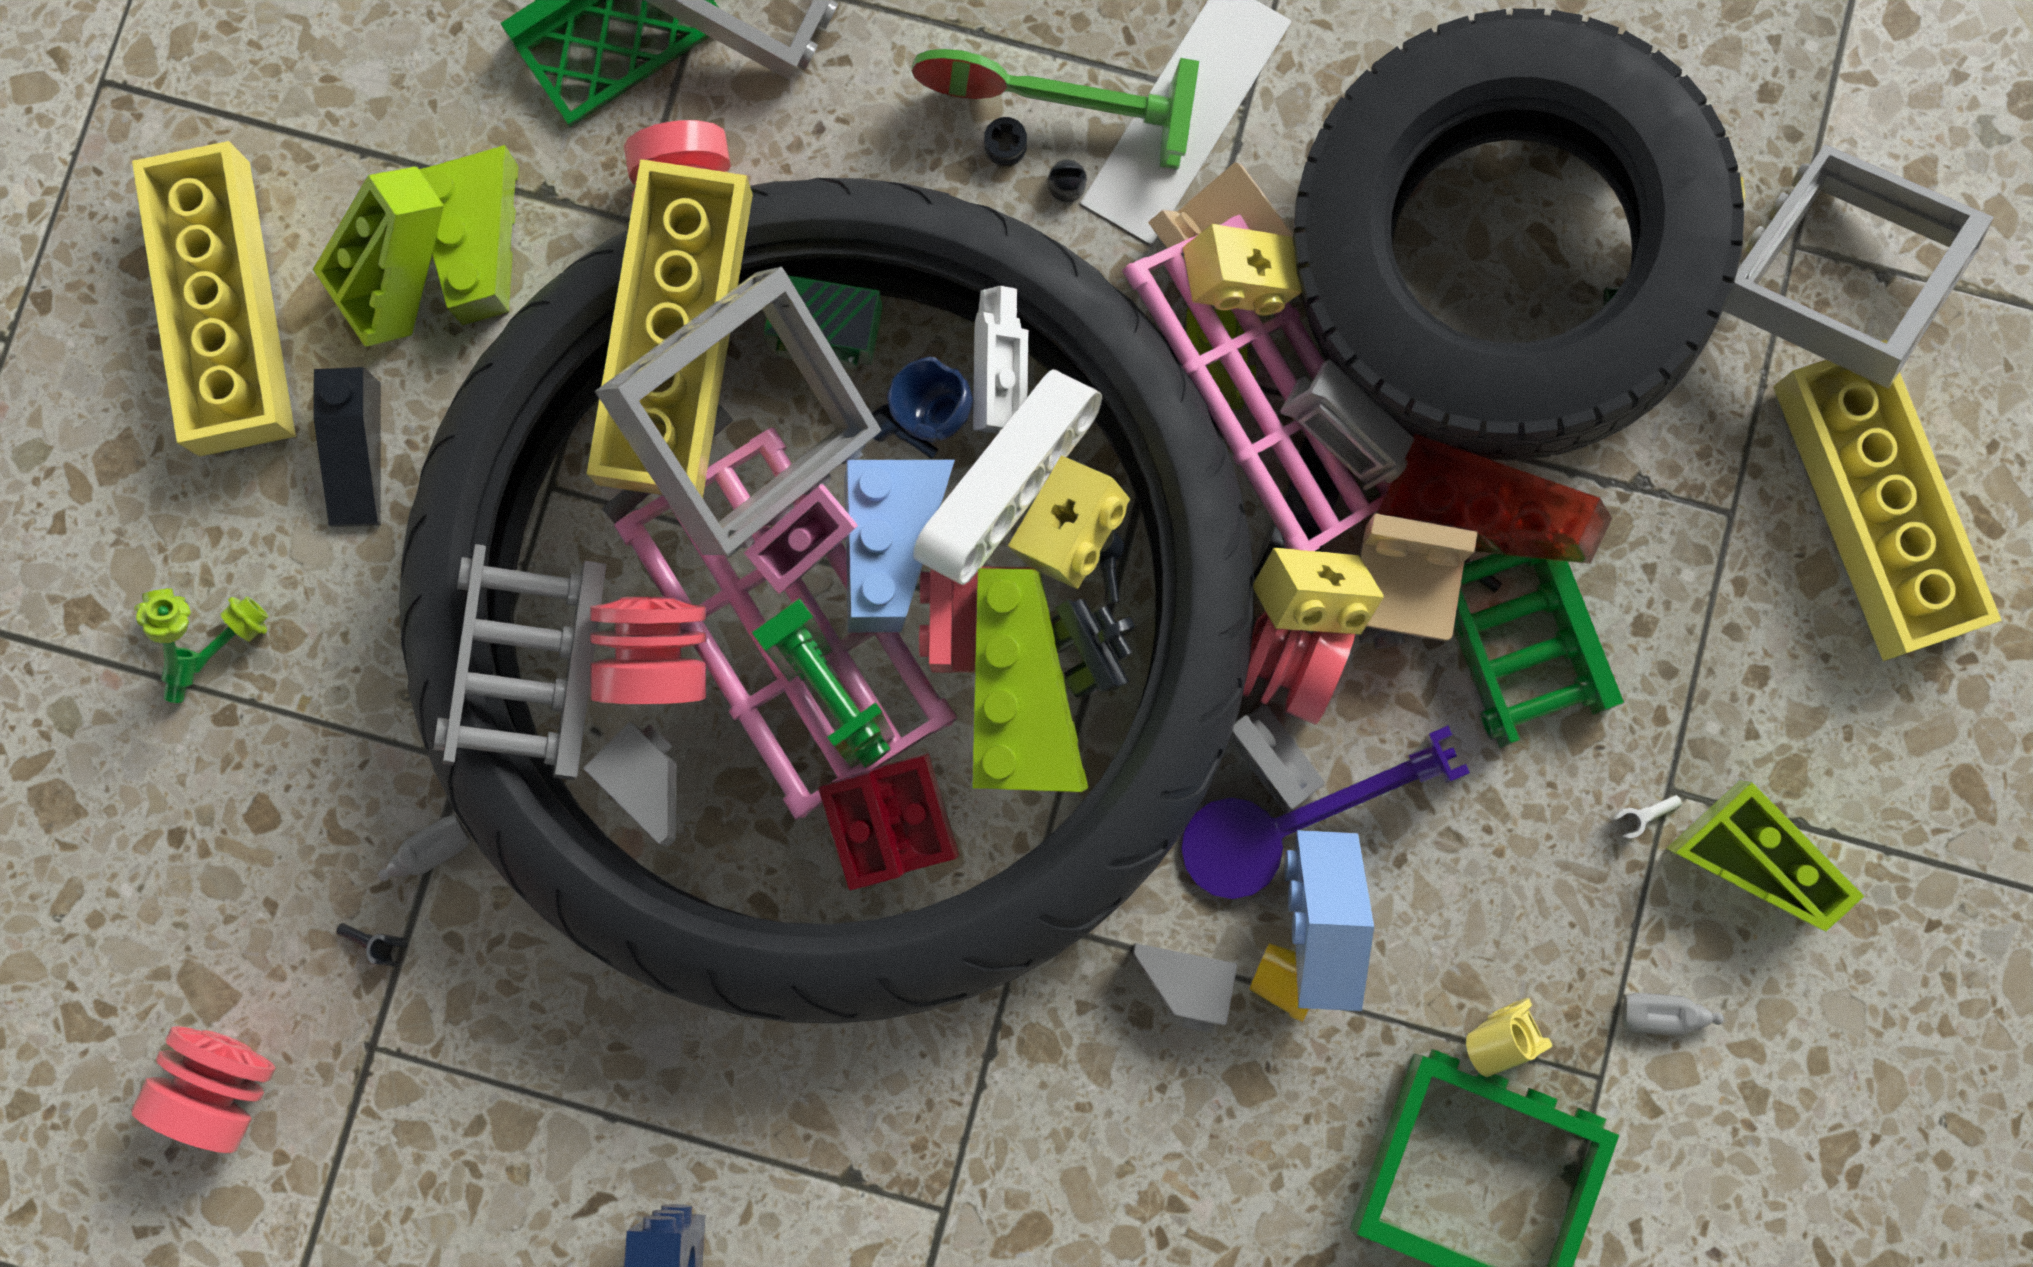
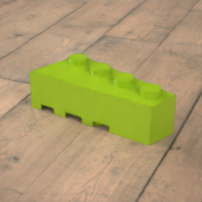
M978 568L972 788L1083 792L1088 789V784L1077 745L1078 739L1074 722H1072L1065 691V680L1055 646V636L1041 573L1033 569Z

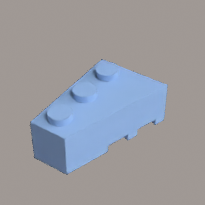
M847 460L844 476L845 511L858 525L845 538L848 633L902 631L922 568V564L913 557L915 543L926 523L941 506L955 460Z
M1297 830L1295 850H1286L1284 876L1285 881H1290L1288 910L1289 912H1294L1292 919V943L1296 945L1298 1008L1362 1011L1374 922L1358 833Z

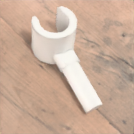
M1675 795L1640 810L1634 808L1620 809L1614 815L1613 820L1621 818L1627 813L1634 815L1637 819L1636 829L1631 833L1622 835V837L1635 838L1644 832L1647 823L1682 807V802Z

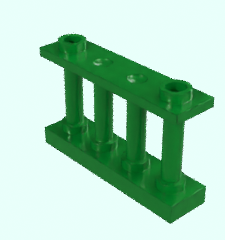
M1550 515L1530 521L1521 529L1522 538L1519 539L1518 545L1464 563L1460 586L1524 563L1529 567L1534 566L1540 584L1537 585V591L1472 614L1461 587L1459 591L1454 632L1485 709L1480 712L1482 725L1487 736L1491 740H1497L1499 748L1519 741L1520 738L1515 726L1579 703H1582L1584 706L1589 705L1592 715L1624 703ZM1543 609L1547 613L1552 612L1559 631H1556L1554 638L1492 660L1488 659L1478 632ZM1563 656L1565 659H1571L1577 674V678H1574V684L1507 707L1497 679Z
M800 598L752 632L759 644L789 682L798 676L801 681L808 680L841 725L839 729L827 738L851 768L861 762L864 768H867L891 750L887 742L893 739L895 735L882 710L876 702L862 712L855 706L826 666L828 661L825 656L833 650L814 617Z

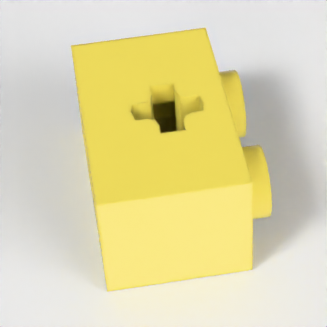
M1211 224L1182 247L1192 301L1194 303L1215 305V308L1219 310H1231L1234 308L1252 310L1257 315L1266 316L1282 311L1286 303L1302 293L1291 236Z
M1061 455L1008 547L1028 567H1032L1043 574L1078 589L1085 576L1095 569L1099 560L1100 550L1111 531L1116 529L1123 521L1130 498L1112 477Z
M1273 548L1253 584V589L1275 629L1361 635L1384 598L1359 555Z

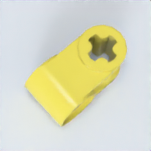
M1529 998L1518 1000L1487 1016L1485 1022L1468 1033L1466 1037L1467 1052L1475 1069L1481 1075L1489 1077L1526 1063L1552 1047L1550 1039L1542 1037L1529 1011L1532 1006Z

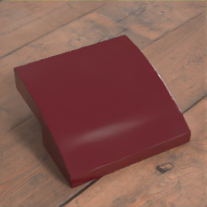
M929 753L877 767L818 787L849 891L900 878L906 872L955 860L960 855Z

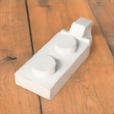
M997 286L981 290L979 311L976 315L974 330L973 430L999 434L1027 399L1028 330L1022 329L1020 319L1016 318L1017 289Z

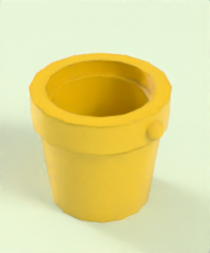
M1269 943L1249 990L1289 1013V1017L1304 1022L1309 1009L1298 1008L1296 952Z

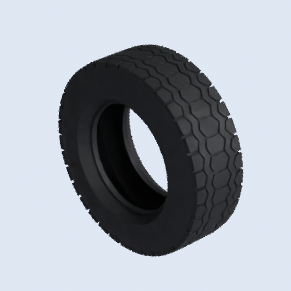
M1513 8L1512 15H1507L1506 9L1476 13L1474 20H1469L1467 15L1438 25L1437 32H1433L1432 28L1406 40L1403 42L1402 49L1396 46L1372 64V71L1367 69L1345 91V98L1341 97L1325 119L1323 128H1320L1308 154L1307 162H1305L1295 203L1293 240L1297 275L1302 288L1301 297L1311 331L1326 361L1330 359L1377 406L1405 429L1414 440L1438 450L1442 449L1448 453L1471 458L1478 457L1484 460L1512 461L1513 459H1519L1520 461L1546 458L1551 455L1557 456L1581 449L1623 430V428L1628 427L1658 405L1686 376L1705 348L1735 283L1743 246L1744 200L1740 172H1737L1738 164L1729 137H1724L1726 130L1711 104L1706 105V96L1688 75L1682 77V69L1658 50L1656 53H1652V45L1626 30L1623 35L1618 34L1619 27L1592 17H1589L1588 22L1582 21L1583 15L1552 10L1551 15H1544L1545 9ZM1505 140H1525L1549 144L1573 154L1590 165L1613 189L1621 203L1629 225L1632 244L1630 272L1615 296L1599 312L1584 323L1562 334L1543 340L1523 343L1493 342L1474 338L1454 330L1435 318L1408 289L1398 270L1392 249L1397 221L1405 203L1418 184L1432 170L1466 149L1485 143Z

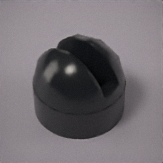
M1065 159L1057 162L1051 168L1048 175V188L1054 198L1062 202H1072L1079 199L1085 192L1087 176L1084 168L1074 160ZM1059 174H1078L1079 178L1063 177L1056 179L1055 176Z

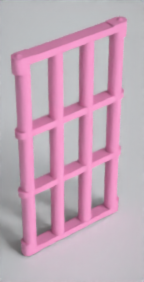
M1241 214L1233 216L1223 224H1220L1250 230ZM1196 236L1150 257L1129 263L1122 270L1132 289L1134 291L1137 290L1176 358L1183 365L1181 368L1190 376L1208 405V412L1234 454L1232 458L1236 465L1240 464L1284 538L1285 542L1283 544L1286 549L1316 551L1321 545L1377 510L1394 501L1401 500L1402 496L1406 493L1396 478L1390 483L1382 481L1375 485L1381 496L1369 503L1350 470L1297 420L1283 427L1239 353V349L1252 344L1286 402L1297 380L1269 335L1282 328L1314 381L1325 361L1300 321L1298 310L1293 308L1290 302L1285 304L1282 311L1274 314V319L1264 324L1255 311L1231 309L1245 332L1231 339L1212 305L1194 303L1192 301L1182 247ZM1162 265L1165 266L1213 350L1199 356L1151 275V270ZM1219 359L1265 435V438L1254 444H1251L1206 366ZM1301 429L1352 513L1341 521L1336 517L1289 437ZM1269 447H1272L1322 531V533L1308 540L1258 455Z
M775 428L765 430L749 440L750 442L708 467L705 487L716 481L734 510L750 498V495L735 473V468L760 453L775 477L792 464L784 452L787 447ZM662 495L641 509H636L615 523L614 527L626 546L631 545L663 597H674L676 600L692 604L644 526L645 523L671 508ZM801 495L792 503L793 506L798 505L808 495ZM680 522L722 590L699 604L706 606V617L730 603L777 680L749 696L703 621L681 623V630L706 633V642L693 646L702 661L706 663L707 669L730 704L731 709L729 713L733 720L739 719L786 795L783 801L795 820L806 817L809 812L820 806L822 800L819 790L810 795L757 709L782 692H785L837 775L838 778L833 781L880 767L929 735L937 733L946 726H951L957 719L945 698L940 699L898 632L851 633L840 640L806 584L800 578L784 591L792 603L800 598L814 617L833 650L825 656L828 664H831L859 711H864L876 702L895 735L893 739L887 742L891 750L884 757L867 768H864L862 764L851 768L827 738L835 731L805 683L798 676L789 682L752 634L754 630L766 623L748 591L766 581V578L756 569L739 579L725 555H702ZM764 525L752 535L754 543L770 530L769 526ZM841 542L826 558L847 590L846 549ZM874 635L929 720L904 737L900 736L848 651Z

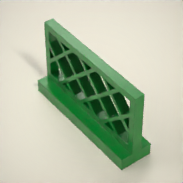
M535 0L500 23L507 38L527 64L569 127L577 124L710 36L695 28L679 25L680 20L675 17L673 23L646 18L649 3L642 0L639 16L613 11L615 0ZM705 0L718 7L714 0ZM607 1L606 9L597 8V6ZM585 14L604 18L599 42L573 37L576 20ZM611 20L637 25L633 49L606 44ZM567 26L565 35L557 33ZM644 27L671 32L668 48L658 55L640 51ZM677 34L687 35L676 43ZM545 40L563 43L559 68L538 64L529 50ZM571 45L597 51L593 75L566 70ZM604 52L630 57L628 74L618 81L600 77ZM638 59L647 61L636 69ZM546 74L557 76L555 87ZM564 79L591 83L588 100L570 111L561 98ZM598 85L607 87L597 94Z

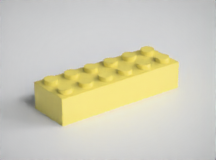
M230 141L133 160V172L177 443L200 457L296 437L250 162Z
M640 159L602 386L738 286L753 196L747 175ZM730 333L639 400L702 498ZM599 399L587 475L598 486L663 495Z
M1823 360L1793 370L1777 382L1773 389L1882 660L1886 661L2002 621L1900 372L1888 389L1831 361Z

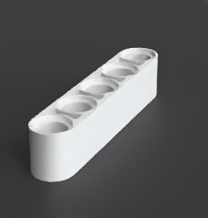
M1054 369L1049 371L926 523L916 540L913 552L914 559L961 585L968 583L978 572V568L982 567L1038 495L1060 456L1067 457L1090 428L1101 405V392Z

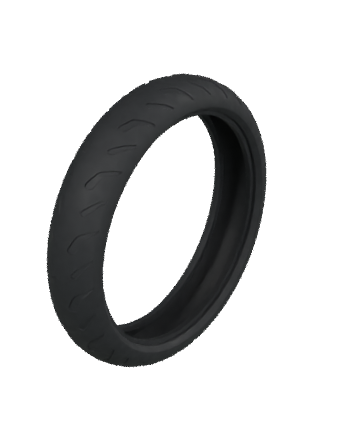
M813 178L796 181H773L750 186L753 196L738 286L756 272L782 267L788 276L877 290L882 296L912 300L952 312L974 323L979 311L981 290L997 286L1017 289L1016 318L1020 319L1021 328L1028 330V354L1049 371L1054 369L1101 392L1102 401L1095 422L1108 438L1123 465L1141 508L1152 553L1156 602L1155 635L1150 667L1138 711L1123 744L1100 781L1073 814L1039 846L1004 871L961 894L918 910L880 919L835 924L784 923L751 917L713 905L676 888L640 865L608 838L580 807L563 780L552 777L553 765L544 764V758L457 747L454 765L443 764L444 751L433 750L438 718L449 719L468 594L466 590L457 589L462 557L473 559L475 544L484 545L486 550L483 566L517 570L524 531L537 493L556 454L579 420L599 398L595 391L602 386L628 230L611 237L576 260L540 289L509 320L500 335L482 353L458 389L431 444L421 470L417 494L409 512L402 553L399 594L401 646L408 675L407 687L417 726L434 772L455 813L478 845V848L504 880L545 921L577 946L615 970L660 992L715 1010L745 1017L790 1023L839 1024L884 1020L930 1011L972 998L1010 982L1047 962L1097 927L1121 906L1157 868L1184 832L1207 793L1225 754L1240 709L1250 661L1254 626V573L1250 534L1237 477L1223 437L1208 412V405L1190 376L1181 368L1183 365L1176 358L1162 333L1130 298L1109 283L1095 267L1066 246L1051 239L1030 225L988 206L970 203L951 196L949 193L905 183L863 178ZM480 587L476 619L514 624L515 592ZM472 640L468 672L521 679L516 646ZM464 694L460 726L538 736L527 702Z

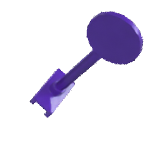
M1449 725L1429 733L1426 737L1428 747L1408 755L1410 760L1277 818H1272L1267 811L1251 801L1236 798L1212 801L1197 811L1185 828L1181 848L1185 868L1198 886L1214 896L1229 899L1251 896L1268 885L1278 871L1283 852V837L1419 779L1423 783L1442 775L1445 781L1449 783L1469 774L1470 771L1466 764L1451 770L1448 760L1457 757V754L1453 747L1443 751L1439 744L1453 735Z

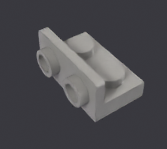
M1261 705L1248 716L1245 715L1235 722L1229 740L1284 814L1294 809L1324 785L1322 777L1267 705Z

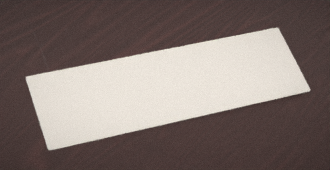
M1208 0L1149 93L1168 96V90L1180 58L1200 61L1186 154L1181 156L1179 169L1159 167L1163 126L1143 123V119L1134 117L1083 197L1081 204L1147 243L1153 244L1158 236L1148 222L1161 210L1174 211L1291 24V20L1256 0Z

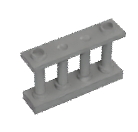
M475 544L473 559L464 557L461 559L457 589L468 591L450 717L449 719L438 718L433 750L444 751L443 764L454 765L457 747L544 758V764L554 765L553 778L574 780L578 775L590 688V663L593 662L595 644L590 642V633L597 632L598 622L590 620V606L601 605L606 564L584 561L580 574L571 573L570 578L483 566L486 546ZM480 587L566 599V605L576 606L573 627L563 626L562 631L476 619ZM472 640L559 652V658L568 659L566 680L556 679L555 684L468 672ZM464 694L552 705V711L561 712L558 733L548 732V736L543 737L460 726Z

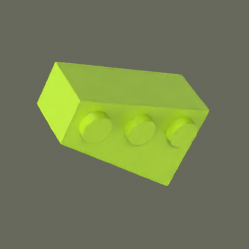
M506 145L419 169L444 205L432 254L447 309L462 326L509 312L513 253L511 251L512 224H515L516 215L514 193L515 180H518L519 166Z
M417 166L368 175L312 269L365 347L413 334L444 208L443 203Z
M1739 780L1665 848L1825 932L1865 897L1753 782Z

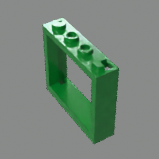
M1431 1049L1429 1057L1414 1053L1350 1229L1359 1236L1435 1267H1498L1380 1218L1431 1078L1434 1077L1591 1141L1547 1267H1573L1620 1135L1604 1129L1607 1119L1578 1107L1574 1116L1555 1109L1558 1099L1542 1092L1528 1088L1526 1095L1522 1096L1507 1090L1509 1079L1494 1074L1485 1077L1478 1072L1477 1077L1460 1071L1458 1066L1461 1060L1443 1052Z

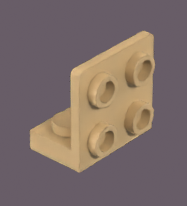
M1233 163L1180 210H1161L1148 222L1167 249L1200 234L1211 224H1223L1231 217L1240 214L1250 230L1291 236L1292 239L1294 234L1240 163Z
M1374 514L1365 526L1360 558L1384 598L1366 627L1440 641L1450 640L1453 635L1464 561L1475 551L1477 532Z

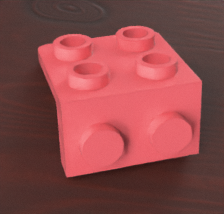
M982 566V567H981V568H989V569H1033V570H1035V569L1032 568V567H992V566ZM931 568L930 571L920 572V604H930V625L919 626V657H929V666L932 673H975L978 572L965 585H961Z

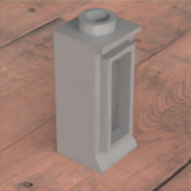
M1329 359L1322 364L1313 383L1305 376L1297 380L1280 413L1296 419L1364 482L1362 486L1364 491L1382 481L1390 483L1401 475L1408 464L1405 457L1414 438L1389 414L1377 406L1339 367Z

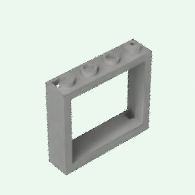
M644 0L788 80L797 66L806 70L818 44L810 41L817 25L824 29L827 28L839 4L833 0H813L790 47L705 0Z
M1825 144L1811 164H1801L1793 179L1792 186L1795 188L1789 195L1784 192L1780 194L1770 212L1769 220H1771V223L1765 229L1759 226L1753 233L1745 250L1748 256L1743 263L1739 262L1735 283L1723 311L1889 389L1980 249L1994 217ZM1821 191L1949 247L1887 344L1758 285Z
M782 267L756 272L595 391L702 555H726L729 558L740 548H749L754 542L752 535L764 525L770 526L780 521L793 509L791 503L801 495H808L819 485L823 484L825 486L831 480L829 473L841 463L847 464V460H856L863 455L861 450L866 447L865 444L882 431ZM762 309L836 429L718 522L639 400Z

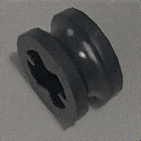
M1000 117L993 120L984 132V149L987 157L999 166H1012L1021 161L1027 151V133L1024 126L1018 120L1011 117ZM1002 133L1012 134L1013 142L1018 145L1014 147L1010 144L1009 151L999 150L998 141L993 139L997 136L1001 140Z

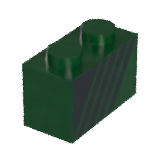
M788 276L843 368L856 369L858 363L872 365L883 307L880 292ZM767 318L764 336L769 348L775 349L776 355L793 360Z

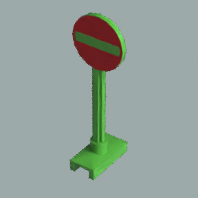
M935 49L917 54L913 60L911 71L914 78L923 86L953 97L985 99L1001 95L1003 92H1013L1025 98L1141 118L1143 123L1163 126L1159 167L1178 170L1181 156L1186 154L1200 61L1180 58L1167 97L1155 94H1148V97L1034 76L1009 75L997 62L982 55L963 50Z

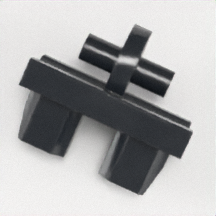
M1068 599L1056 606L1058 615L1053 617L1051 622L1057 654L1075 644L1084 660L1064 672L1065 680L1073 695L1081 697L1098 691L1116 690L1128 683L1129 680L1118 660L1132 653L1124 638V635L1136 627L1131 617L1115 622L1107 606L1100 608L1092 614L1084 599L1074 602Z

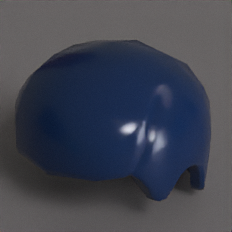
M925 357L908 363L893 377L886 395L889 411L899 425L910 435L930 442L942 441L953 436L967 422L973 405V397L968 381L963 378L958 369L944 365L935 357Z

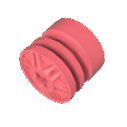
M678 120L655 124L639 130L630 136L624 144L628 177L634 185H636L640 159L728 172L731 167L724 129L714 123L698 120ZM634 189V191H633V193H632V195H631V196H632V202H633V198H634L635 189Z
M623 597L610 603L590 606L591 621L615 623V630L590 633L591 643L615 648L614 658L590 663L592 701L616 704H671L706 699V663L697 659L681 657V647L706 642V633L681 630V623L706 620V606L689 604L676 600L674 597Z
M1264 611L1257 618L1253 627L1250 661L1243 696L1248 697L1257 677L1266 680L1260 695V703L1266 705L1274 696L1279 686L1289 689L1285 713L1316 725L1324 714L1337 686L1356 634L1317 631L1310 633L1303 630L1275 629L1267 612Z
M182 1026L171 1027L165 1040L166 1044L175 1051H159L156 1061L158 1065L173 1075L174 1078H146L131 1109L132 1116L154 1131L179 1142L220 1153H233L237 1151L252 1119L248 1112L234 1103V1100L253 1102L261 1100L264 1094L263 1088L254 1081H270L276 1069L274 1064L262 1055L254 1052L246 1044L229 1036L208 1030L200 1031Z

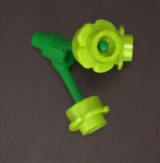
M172 588L158 589L141 594L143 602L134 606V611H137V624L143 626V632L150 640L162 643L164 665L161 680L166 683L163 699L172 703L184 702L186 688L193 684L194 674L199 673L208 660L236 634L250 642L259 633L265 635L268 631L263 622L269 616L256 601L248 596L242 601L235 597H230L228 599L229 606L220 613L221 618L228 627L200 653H196L190 649L177 647L175 641L186 633L189 625L187 617L190 616L191 611L185 597H174Z

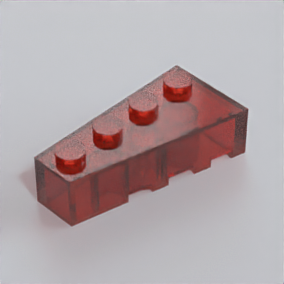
M1417 434L1414 435V441L1405 457L1408 461L1405 470L1391 482L1376 513L1477 532L1475 552L1591 564L1612 520L1600 497Z

